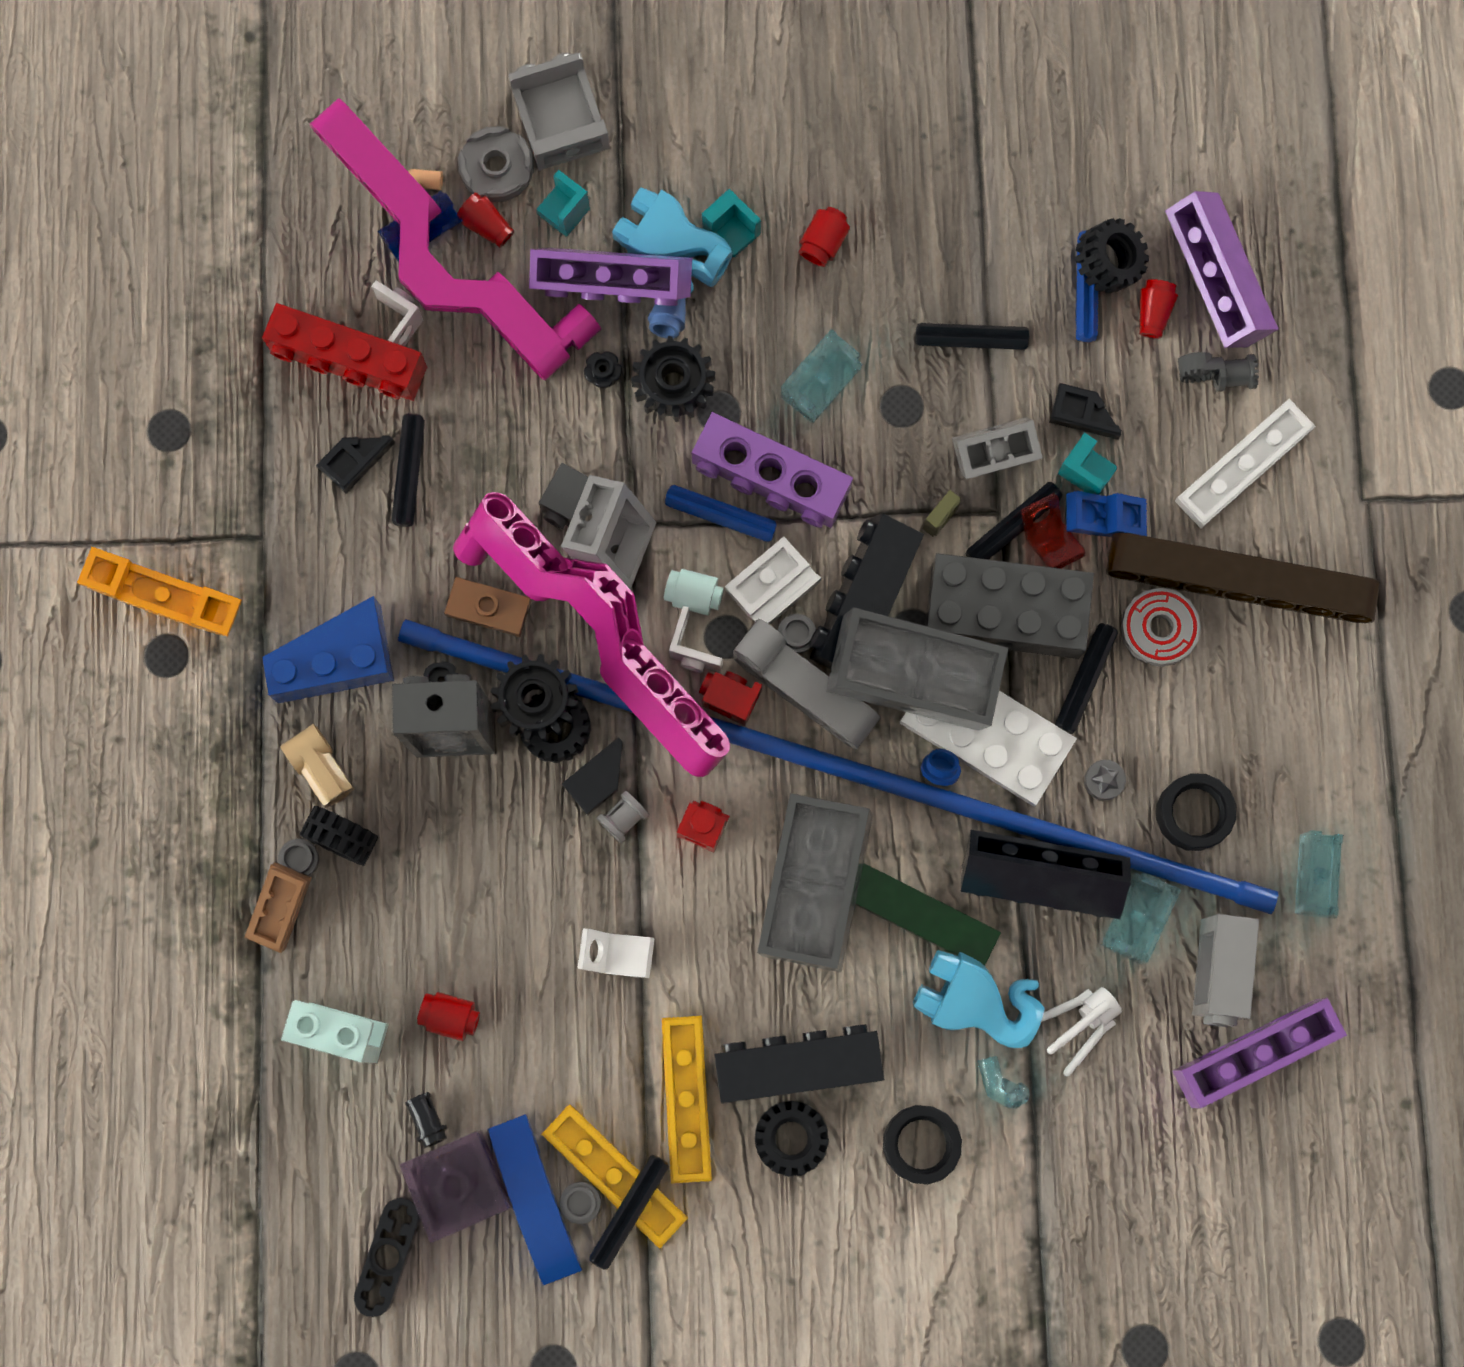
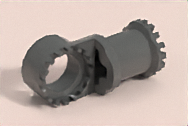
M1196 352L1178 358L1181 382H1184V379L1185 383H1189L1188 380L1191 383H1194V381L1199 383L1201 381L1213 380L1214 388L1217 392L1224 391L1225 387L1247 386L1249 389L1257 388L1259 375H1255V373H1259V369L1255 370V368H1258L1259 365L1254 354H1248L1246 359L1224 360L1222 357H1212V354L1208 352Z

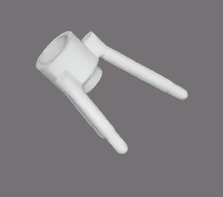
M1100 987L1094 993L1087 989L1078 997L1043 1013L1041 1023L1083 1005L1079 1009L1083 1019L1047 1048L1048 1054H1054L1086 1027L1090 1026L1093 1029L1098 1027L1064 1069L1063 1073L1065 1076H1070L1102 1036L1116 1025L1113 1019L1122 1013L1117 1000L1104 987Z

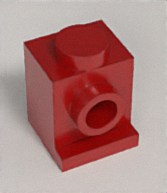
M726 671L725 675L715 672V674L708 672L699 689V694L704 695L702 706L746 726L762 692V684L755 681L753 687L750 688L746 686L748 681L733 672Z
M693 800L692 804L689 803L678 827L677 837L714 853L730 816L722 813L720 808L704 801L699 803Z

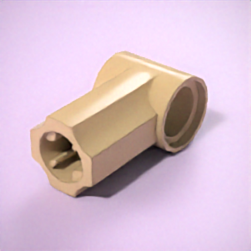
M315 724L310 725L280 746L288 761L299 775L303 774L324 807L328 808L331 805L337 804L355 789L332 756L334 752Z

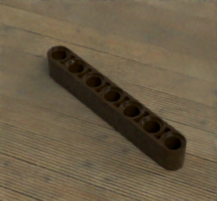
M1132 533L1112 534L1106 568L1107 575L1122 580L1354 623L1374 622L1380 586L1378 580L1369 577Z

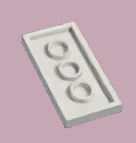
M1001 691L998 694L992 726L979 731L908 712L905 713L900 721L901 725L938 748L951 751L958 757L959 761L1033 807L1037 805L1077 740L1076 737Z

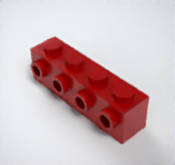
M279 303L275 304L262 336L270 350V354L286 362L295 360L306 364L309 369L325 375L330 372L341 376L350 384L359 387L367 385L376 388L380 393L394 399L402 397L414 401L427 369L423 355L419 351Z

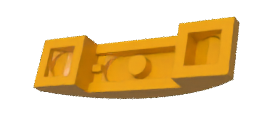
M92 546L77 581L79 585L121 602L226 637L229 636L242 602L241 599L205 586L203 588L134 564L129 559Z

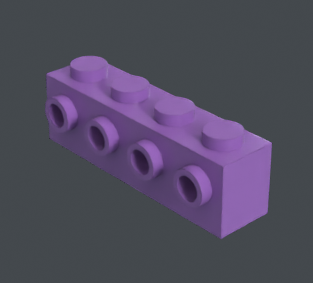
M1194 191L1165 210L1224 348L1249 347L1277 331L1278 326L1219 193Z
M560 248L530 249L529 289L545 290V296L568 297V292H581V299L604 300V294L618 295V302L641 303V297L655 298L654 304L677 306L678 299L691 296L692 258Z

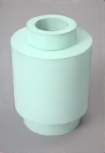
M681 569L680 572L671 570L664 592V600L672 602V607L682 609L685 606L689 608V611L709 616L711 609H719L724 587L717 586V577L686 569Z

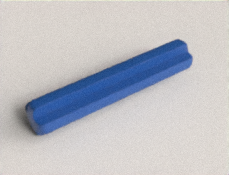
M1081 231L1079 233V236L1077 238V244L1081 242L1079 238L1082 234L1086 233V231ZM1077 263L1076 339L1080 342H1094L1098 336V291L1094 290L1095 284L1089 286L1085 282L1087 276L1085 274L1080 275L1078 269L1082 268L1081 263Z
M676 485L670 486L665 497V504L668 507L766 542H770L773 539L777 528V523L772 519Z

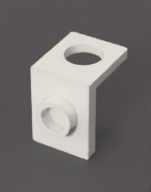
M375 280L371 287L377 300L404 316L388 341L405 346L423 321L419 307L413 304L414 299L404 290L398 287L391 290Z
M683 606L669 648L670 658L682 661L680 666L690 671L703 673L704 668L721 673L723 666L722 658L680 646L690 616L689 608Z
M584 928L582 931L578 969L602 974L649 978L654 938L611 934ZM596 940L598 954L595 961L592 962L589 953L590 946Z

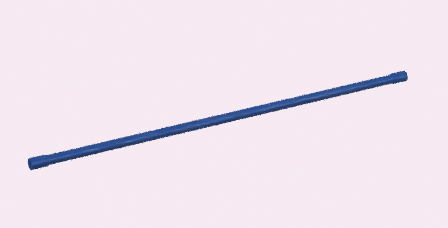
M407 619L404 620L399 632V642L430 652L437 651L504 673L509 671L507 665L509 661L515 665L522 663V657L448 635L436 628ZM571 673L572 677L566 685L576 684L578 692L574 695L632 712L608 684ZM710 716L726 734L731 744L1051 844L1130 857L1131 869L1227 898L1239 905L1272 914L1276 907L1278 891L1246 881L1226 878Z

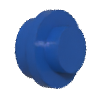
M946 749L931 751L921 764L923 776L931 783L940 786H949L956 783L961 773L958 757Z

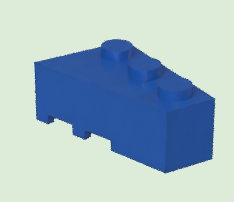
M374 596L262 657L268 695L277 703L394 681L382 608Z

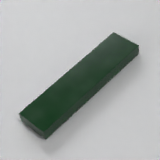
M865 863L863 864L856 906L951 954L958 956L959 952H962L978 960L984 966L986 965L1001 934L1000 931Z

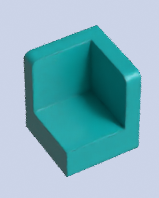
M558 170L553 175L555 188L537 207L536 211L539 217L567 237L589 212L590 204L588 192Z
M729 188L702 213V228L715 232L724 238L732 250V257H736L761 234V220Z
M1084 433L1063 462L1057 474L1082 491L1099 495L1117 470V466L1095 452L1093 448L1097 440Z

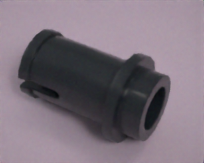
M429 1092L420 1094L405 1102L419 1134L416 1140L417 1142H422L424 1148L431 1147L447 1139L445 1131L448 1129L446 1125L441 1124Z

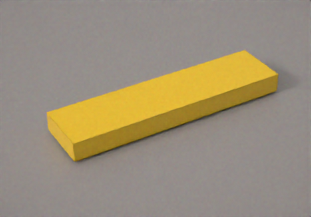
M702 1016L661 1018L671 1184L712 1181Z
M569 1104L541 1135L608 1200L619 1208L639 1175L640 1170L582 1114ZM656 1188L635 1226L660 1249L688 1217L664 1193Z

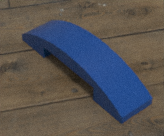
M527 1114L489 1128V1136L508 1196L543 1286L582 1271L570 1233L565 1227L539 1154L540 1150Z

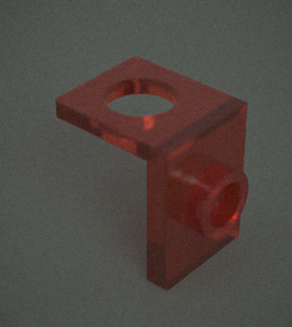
M1052 493L1021 510L1026 540L1047 567L1061 569L1086 556L1085 549L1073 534L1066 532V525L1062 522L1059 499L1056 493ZM1050 508V513L1044 520L1036 523L1033 522L1034 516L1040 510Z

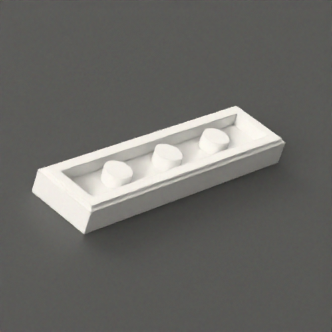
M1288 399L1180 494L1175 502L1202 529L1316 426Z

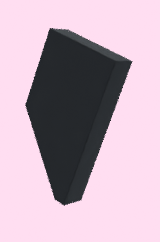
M1059 383L1049 423L1119 440L1122 430L1111 418L1098 392Z
M389 435L379 438L345 437L316 466L347 494L395 444V441Z
M619 737L562 783L564 788L587 815L618 791L623 742Z

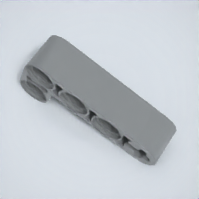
M761 619L756 620L733 650L734 660L743 669L855 750L859 748L880 720L878 713L863 701L826 692L829 676L788 647L785 637Z

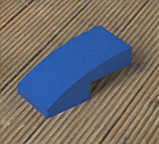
M1077 490L1067 493L1066 532L1112 537L1114 533H1132L1147 536L1146 499L1119 493L1109 496Z

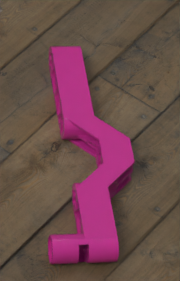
M338 98L309 124L325 145L400 225L399 280L426 311L482 314L529 367L544 381L571 358L566 351L569 347L573 346L580 350L602 330L595 318L580 304H577L551 328L499 272L488 281L454 279L429 252L430 222L442 212L440 207L358 116Z
M499 492L486 494L470 517V521L465 525L454 542L453 550L456 557L464 564L477 566L482 564L487 556L490 555L530 599L542 602L549 600V598L568 601L595 631L601 660L600 674L603 680L687 772L696 777L708 775L730 751L729 739L721 728L644 646L634 593L607 564L564 558L506 495Z

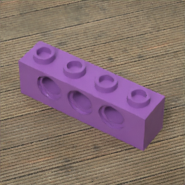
M713 412L692 451V463L697 465L696 470L701 474L713 479L721 476L731 481L730 485L737 491L747 495L755 492L766 497V503L781 511H787L788 508L802 514L801 519L818 528H822L823 525L832 528L852 486L853 477ZM736 450L742 452L746 459L740 464H731L726 461L725 456L730 451ZM766 467H774L780 471L781 475L774 481H767L761 477L760 471ZM801 483H809L815 488L816 493L810 497H801L796 493L795 488Z
M1328 998L1315 999L1172 1072L1190 1107L1203 1108L1347 1036Z

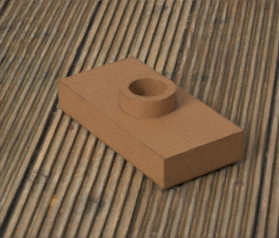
M455 577L444 614L450 618L521 637L532 600L523 595Z
M273 863L269 868L244 938L282 953L288 944L312 877L279 863Z

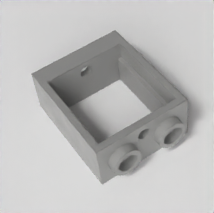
M589 475L561 547L572 559L607 564L631 590L657 522L624 482ZM592 515L591 520L585 521L586 516ZM619 547L617 553H613V550Z
M1215 914L1201 919L1192 1015L1204 1017V1025L1217 1027L1237 1026V1020L1250 1019L1259 919L1225 914Z

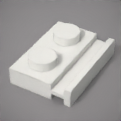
M783 536L725 586V590L754 622L757 619H761L771 624L821 582V577L812 570L808 562Z

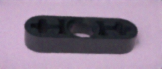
M396 1198L390 1201L383 1209L354 1294V1303L357 1310L367 1317L380 1316L393 1304L422 1217L419 1205L411 1198ZM402 1205L408 1207L407 1214L412 1216L411 1223H404L398 1235L407 1236L405 1244L395 1237H383L385 1229L389 1233L394 1232L397 1219L392 1217L391 1213L392 1210L401 1209ZM385 1244L393 1245L399 1252L398 1264L391 1269L383 1268L377 1261V1252ZM371 1270L380 1276L393 1277L392 1283H389L387 1280L382 1282L379 1295L385 1297L384 1303L376 1304L374 1308L368 1306L369 1299L364 1297V1292L371 1291L378 1277L369 1276Z

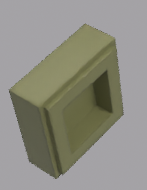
M949 490L925 519L922 529L932 537L934 535L937 536L958 510L961 498Z

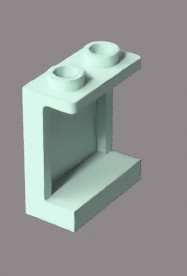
M294 1000L281 1040L361 1063H378L389 1024L319 1004Z

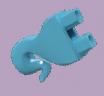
M640 187L632 200L631 209L644 216L639 225H636L624 217L620 218L612 231L613 239L626 248L627 253L687 258L705 255L708 257L705 263L692 260V276L710 287L716 285L726 271L733 254L725 239L715 232L693 225L685 216L680 203L664 190L656 194ZM691 280V293H692L693 290H694V285H693V282H692V280Z
M936 951L929 967V973L946 981L940 992L921 984L914 997L913 1006L926 1016H929L932 1024L946 1030L979 1028L984 1030L998 1043L1009 1048L1027 1047L1038 1031L1045 1008L1040 1001L1025 991L1036 990L1039 987V981L1021 979L1010 985L1008 991L1009 1000L1020 1011L1017 1019L1011 1021L1005 1014L1001 996L992 975L981 962L962 952H959L958 956L951 953Z

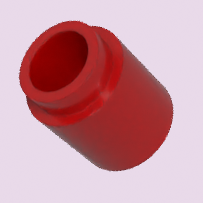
M827 207L826 210L818 209L800 240L802 246L799 254L807 261L820 267H825L828 261H833L850 230V226L846 222L847 216L833 207Z
M437 992L435 995L426 993L420 1006L417 1024L425 1026L427 1032L464 1041L467 1034L474 1036L480 1012L474 1011L475 1002Z

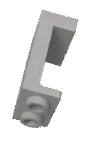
M562 53L552 58L551 61L539 65H523L508 75L512 93L538 171L610 149L608 132L604 120H601L584 69L581 53Z

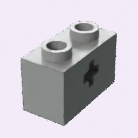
M1027 417L952 437L960 472L966 479L1043 459L1034 421Z

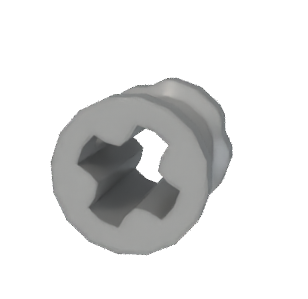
M627 791L621 794L622 799L606 815L600 814L597 817L602 826L621 844L626 840L624 835L638 821L649 817V813Z

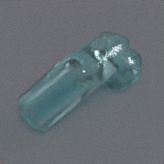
M997 1056L978 1060L985 1092L989 1098L1007 1108H1019L1027 1103L1030 1096L1027 1086L1023 1083L1015 1084L1002 1077Z

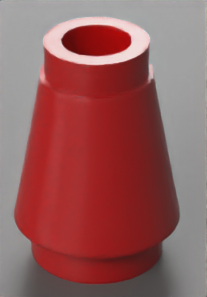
M477 192L473 193L457 212V216L463 220L461 225L491 243H495L499 248L503 247L515 232L486 195L481 197Z
M1158 279L1146 280L1145 288L1140 289L1139 335L1154 339L1162 338L1163 331L1179 296L1175 293L1176 284Z

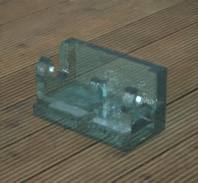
M831 329L782 384L781 398L810 422L814 423L862 368L863 364L858 360L860 354Z
M1314 830L1300 835L1295 914L1337 918L1339 916L1338 891L1341 844H1343L1344 835H1322V831Z
M1134 873L1121 919H1112L1101 946L1140 965L1148 963L1181 889L1149 874L1142 873L1140 875Z

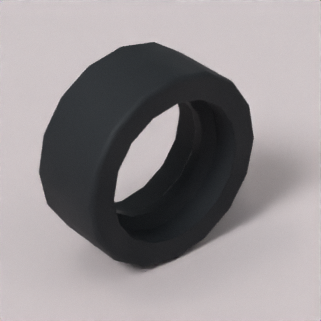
M1191 773L1176 779L1161 793L1156 805V821L1161 833L1171 844L1186 851H1202L1221 843L1231 833L1236 821V802L1231 791L1221 780L1208 774ZM1190 789H1201L1209 793L1216 800L1219 807V819L1216 826L1209 833L1201 836L1183 832L1177 826L1173 817V805L1176 798L1182 792Z
M915 1105L902 1109L890 1119L884 1132L883 1151L888 1165L898 1176L914 1184L929 1185L943 1180L954 1171L961 1157L962 1139L957 1125L947 1113L933 1106ZM917 1120H929L936 1124L943 1131L946 1139V1152L942 1160L934 1167L928 1169H915L908 1165L902 1159L898 1149V1138L903 1128Z

